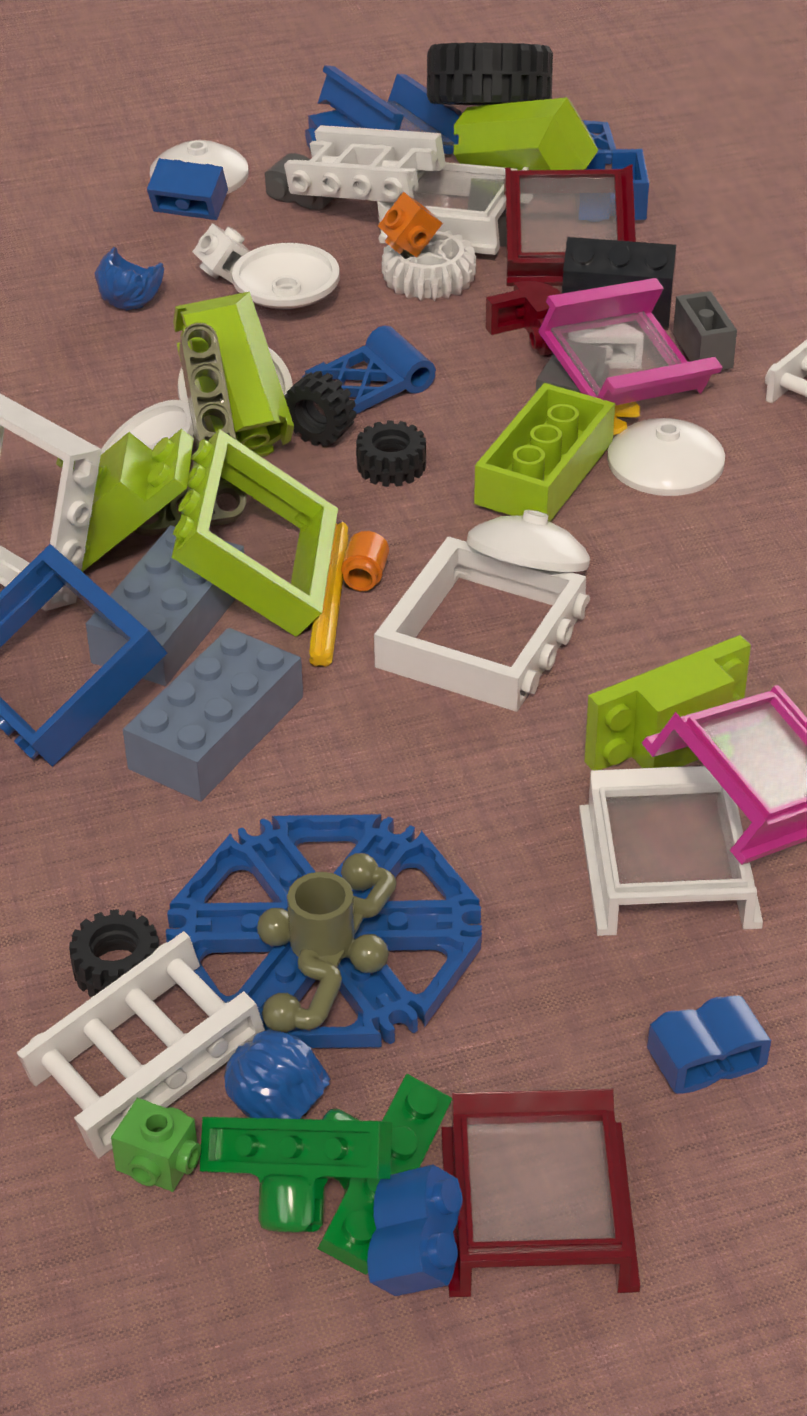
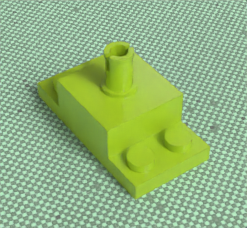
M182 428L172 437L162 438L153 450L128 432L101 454L82 572L187 489L194 438ZM57 458L56 465L62 468L63 460Z
M738 635L588 695L584 762L591 770H602L612 765L620 764L631 757L642 768L682 767L699 760L689 746L652 757L642 745V742L647 736L660 733L675 712L682 717L744 699L751 644L741 635ZM729 734L712 739L724 755L730 759L732 748L728 745Z

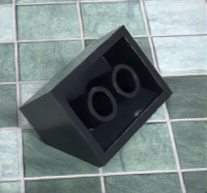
M567 237L562 294L657 278L664 289L651 313L664 330H669L676 266V245ZM636 322L624 324L628 327L639 328Z

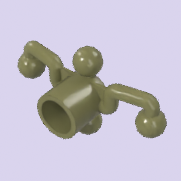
M355 853L349 856L343 862L342 877L334 873L315 872L298 878L290 886L287 894L288 911L283 908H270L259 917L257 931L262 941L270 946H283L290 941L292 951L298 956L299 970L305 976L321 981L308 1009L302 1008L298 999L289 993H276L270 996L264 1002L262 1010L263 1020L269 1029L287 1033L295 1028L312 1030L322 1025L341 987L342 977L340 970L337 968L341 959L349 958L355 969L363 973H375L387 964L389 951L382 938L375 934H364L355 939V933L362 920L378 915L397 885L394 875L390 871L378 867L377 862L370 855ZM373 887L366 899L353 896L352 889L364 891Z

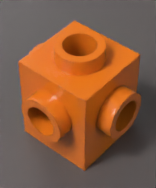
M403 192L387 211L378 227L388 236L385 242L399 254L406 250L415 257H418L443 223L425 206Z

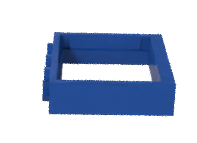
M49 544L0 592V647L64 585L128 641L37 731L0 697V728L8 736L16 731L19 736L14 742L32 760L40 754L53 767L167 654V651L146 627L54 546Z

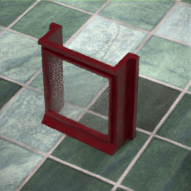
M632 164L623 169L511 170V168H505L506 286H514V282L537 281L551 286H562L567 237L636 242Z
M614 1088L452 1093V1127H441L443 1170L458 1179L463 1201L458 1222L453 1231L458 1256L452 1279L448 1285L449 1298L471 1297L472 1268L614 1264L617 1293L640 1292L622 1123L615 1121Z

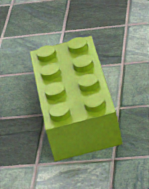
M544 383L475 464L474 504L511 516H523L524 510H534L547 514L549 516L548 522H550L611 444L614 431L615 403Z

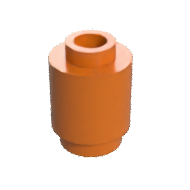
M361 531L351 537L341 567L344 581L350 588L357 591H367L380 582L389 555V545L384 537L372 531Z

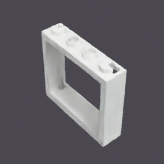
M0 394V456L4 429L6 428L63 460L50 544L81 570L102 449ZM0 546V584L6 587L30 563ZM64 585L41 609L47 611L76 603L77 595Z
M447 537L374 634L375 667L517 712L528 694H535L540 676L544 670L549 671L552 668L557 650L561 644L566 645L569 642L576 621L585 618V607L590 601V596L586 595V576L573 572L547 571L512 564L480 553L470 547L466 541ZM459 578L553 605L512 667L416 638Z

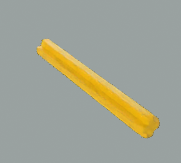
M344 522L336 523L323 610L322 614L313 621L309 662L315 667L318 665L327 667L333 660L343 583L341 567L347 551L349 536L348 526Z

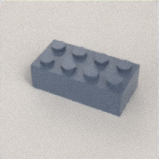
M171 525L110 595L111 598L146 627L167 651V654L142 678L167 686L236 599L171 558L176 536L173 535L175 526ZM227 542L244 553V546ZM96 612L85 623L90 660L93 664L103 666L128 642Z
M232 628L226 629L123 728L128 769L201 802L303 698L301 657Z

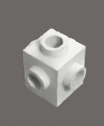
M212 223L192 252L202 261L200 268L215 279L220 275L233 283L232 270L235 263L250 250L242 244L245 238L236 230L228 226L224 231Z

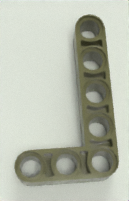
M205 323L191 324L183 332L179 345V354L196 448L198 450L199 442L202 439L208 441L216 433L206 430L202 424V419L208 415H214L222 421L223 432L235 440L236 435L217 334L211 326ZM194 337H200L208 343L209 349L203 353H196L189 348L188 341ZM207 376L215 382L216 389L209 393L202 392L196 387L195 380L198 377ZM220 477L216 497L223 493L232 495L237 501V508L230 512L221 510L215 500L210 526L234 522L240 517L246 505V493ZM187 489L157 512L158 520L152 524L143 523L134 532L141 536L163 534L170 525L176 527L181 519V515L177 512L176 504L184 498Z

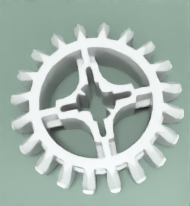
M449 230L445 232L437 231L418 257H415L406 250L399 254L389 245L384 247V254L382 255V274L384 280L387 281V287L394 289L395 294H405L408 299L418 297L420 301L425 298L435 301L436 298L440 297L449 299L450 294L460 295L461 290L469 288L476 274V255L470 241L463 240L462 235H452Z

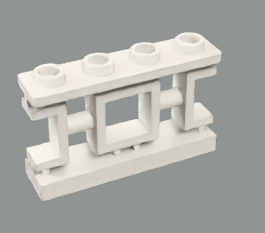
M320 125L314 131L316 141L310 143L312 158L309 161L288 160L284 167L291 194L396 202L403 192L414 199L413 191L419 188L418 170L441 171L446 163L441 133Z

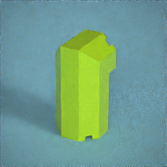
M567 97L467 107L454 124V135L459 134L458 144H454V156L460 164L514 168L517 170H522L523 167H529V170H585L598 152L593 137L574 105Z
M250 291L175 306L173 324L175 332L182 331L180 339L184 330L194 323H205L211 326L217 334L236 440L261 457L274 452L272 444L281 439L282 445L290 442L294 424ZM194 337L188 341L189 348L196 353H203L209 349L208 343L200 337ZM180 342L177 343L178 354ZM201 376L195 380L196 387L202 392L209 393L216 389L215 382L207 376ZM214 415L204 417L208 431L217 432L219 429H223V423L218 417Z

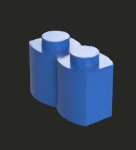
M742 996L714 997L697 1010H673L660 1015L650 1024L647 1049L673 1092L683 1094L708 1087L720 1079H733L761 1069L767 1065L771 1039Z
M432 1164L392 1174L390 1179H380L375 1191L373 1208L376 1230L370 1240L367 1258L370 1283L394 1296L449 1285L458 1256L453 1231L457 1225L463 1201L457 1178Z

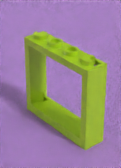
M219 429L208 441L202 439L199 442L198 450L191 456V460L194 463L193 468L189 472L187 493L178 509L182 514L180 521L173 531L176 540L171 558L297 637L322 614L338 508ZM220 477L300 528L291 584L209 531Z

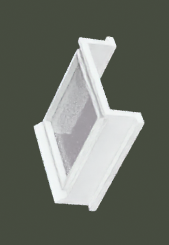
M445 162L446 165L441 171L418 170L419 188L413 191V196L416 201L425 206L443 223L438 231L445 232L449 230L452 235H462L463 240L470 241L475 253L496 255L500 249L498 219L506 208V195H504L505 168ZM523 167L522 170H529V167ZM533 194L520 195V203L529 204L533 199ZM377 201L380 222L395 202ZM382 230L379 235V243H386L385 239L388 236Z
M705 766L591 770L589 805H579V815L597 936L617 935L619 905L737 900L742 928L762 929L763 920L750 862L741 865L730 852V849L743 834L738 806Z

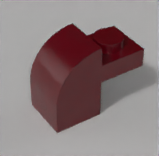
M514 282V291L486 297V329L491 335L525 328L529 333V329L533 327L536 319L545 318L549 310V305L546 303L548 296L562 293L557 288L542 282Z

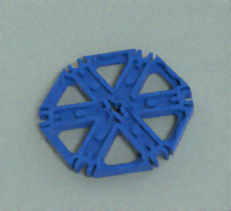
M381 814L272 816V824L265 818L259 820L261 834L259 836H251L243 827L239 828V843L233 839L230 833L169 904L170 910L167 913L169 928L179 929H166V942L171 941L184 931L191 939L200 965L194 972L225 1003L230 1002L244 991L257 1004L266 1031L271 1029L266 1026L262 1017L264 1002L276 993H289L300 1001L316 981L305 976L299 970L298 956L292 951L290 941L283 946H270L262 941L257 931L259 917L270 908H283L288 911L287 894L290 886L298 878L309 873H315V870L296 847L303 842H353L356 846L344 861L355 853H366L375 859L378 867L390 871L395 878L402 870L407 868H417L428 877L445 900L387 901L378 915L362 920L355 933V939L364 934H375L384 940L388 951L437 950L447 957L444 965L423 992L415 994L407 991L387 964L375 973H363L355 969L349 958L341 959L337 967L342 977L339 991L355 1011L358 1018L352 1025L346 1027H317L312 1030L295 1028L287 1032L299 1037L310 1048L382 1047V1039L389 1044L395 1042V1028L393 1024L396 1023L405 1024L412 1033L417 1032L418 1017L422 1020L424 1026L428 1024L481 950L482 925H468L481 924L479 898L422 830L416 839L415 827L411 825L406 828L405 832L393 834L394 818L387 817L382 821ZM343 862L334 872V874L342 877L341 870ZM237 870H246L252 873L273 901L206 903L228 875ZM373 887L364 891L352 889L353 896L366 899ZM270 952L241 989L231 996H225L219 991L201 965L202 959L211 953Z

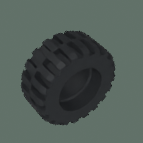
M491 42L432 44L427 51V98L431 104L482 106L552 99L553 52L547 45Z

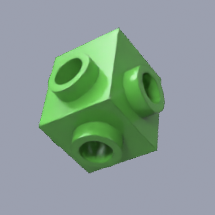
M138 1097L111 1136L116 1171L131 1176L135 1181L145 1186L156 1185L173 1192L184 1173L188 1175L194 1170L200 1157L201 1145L197 1143L194 1118L187 1116L177 1108H165Z

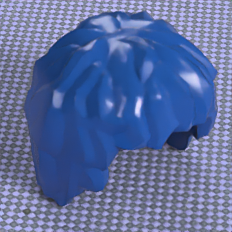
M113 247L103 256L94 274L103 300L108 301L110 305L118 309L132 310L142 308L154 298L162 283L165 268L163 263L160 262L158 265L149 266L148 269L130 263L118 254L116 247Z
M266 1030L257 1033L252 1041L237 1047L235 1053L227 1062L224 1080L227 1095L247 1117L300 1119L310 1107L315 1105L317 1099L323 1095L324 1090L329 1085L330 1077L314 1055L312 1049L299 1037L281 1031Z

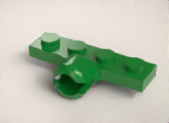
M407 1073L382 1121L392 1122L390 1175L420 1167L452 1101V1097ZM335 1108L330 1109L322 1120L359 1119ZM333 1177L332 1179L338 1181L343 1187L344 1194L317 1249L367 1275L368 1249L372 1235L376 1230L373 1211L374 1196L380 1179Z
M202 1117L200 1171L251 1173L257 1176L260 1182L258 1221L261 1228L274 1232H314L319 1230L324 1222L325 1185L328 1179L333 1177L390 1179L392 1122Z

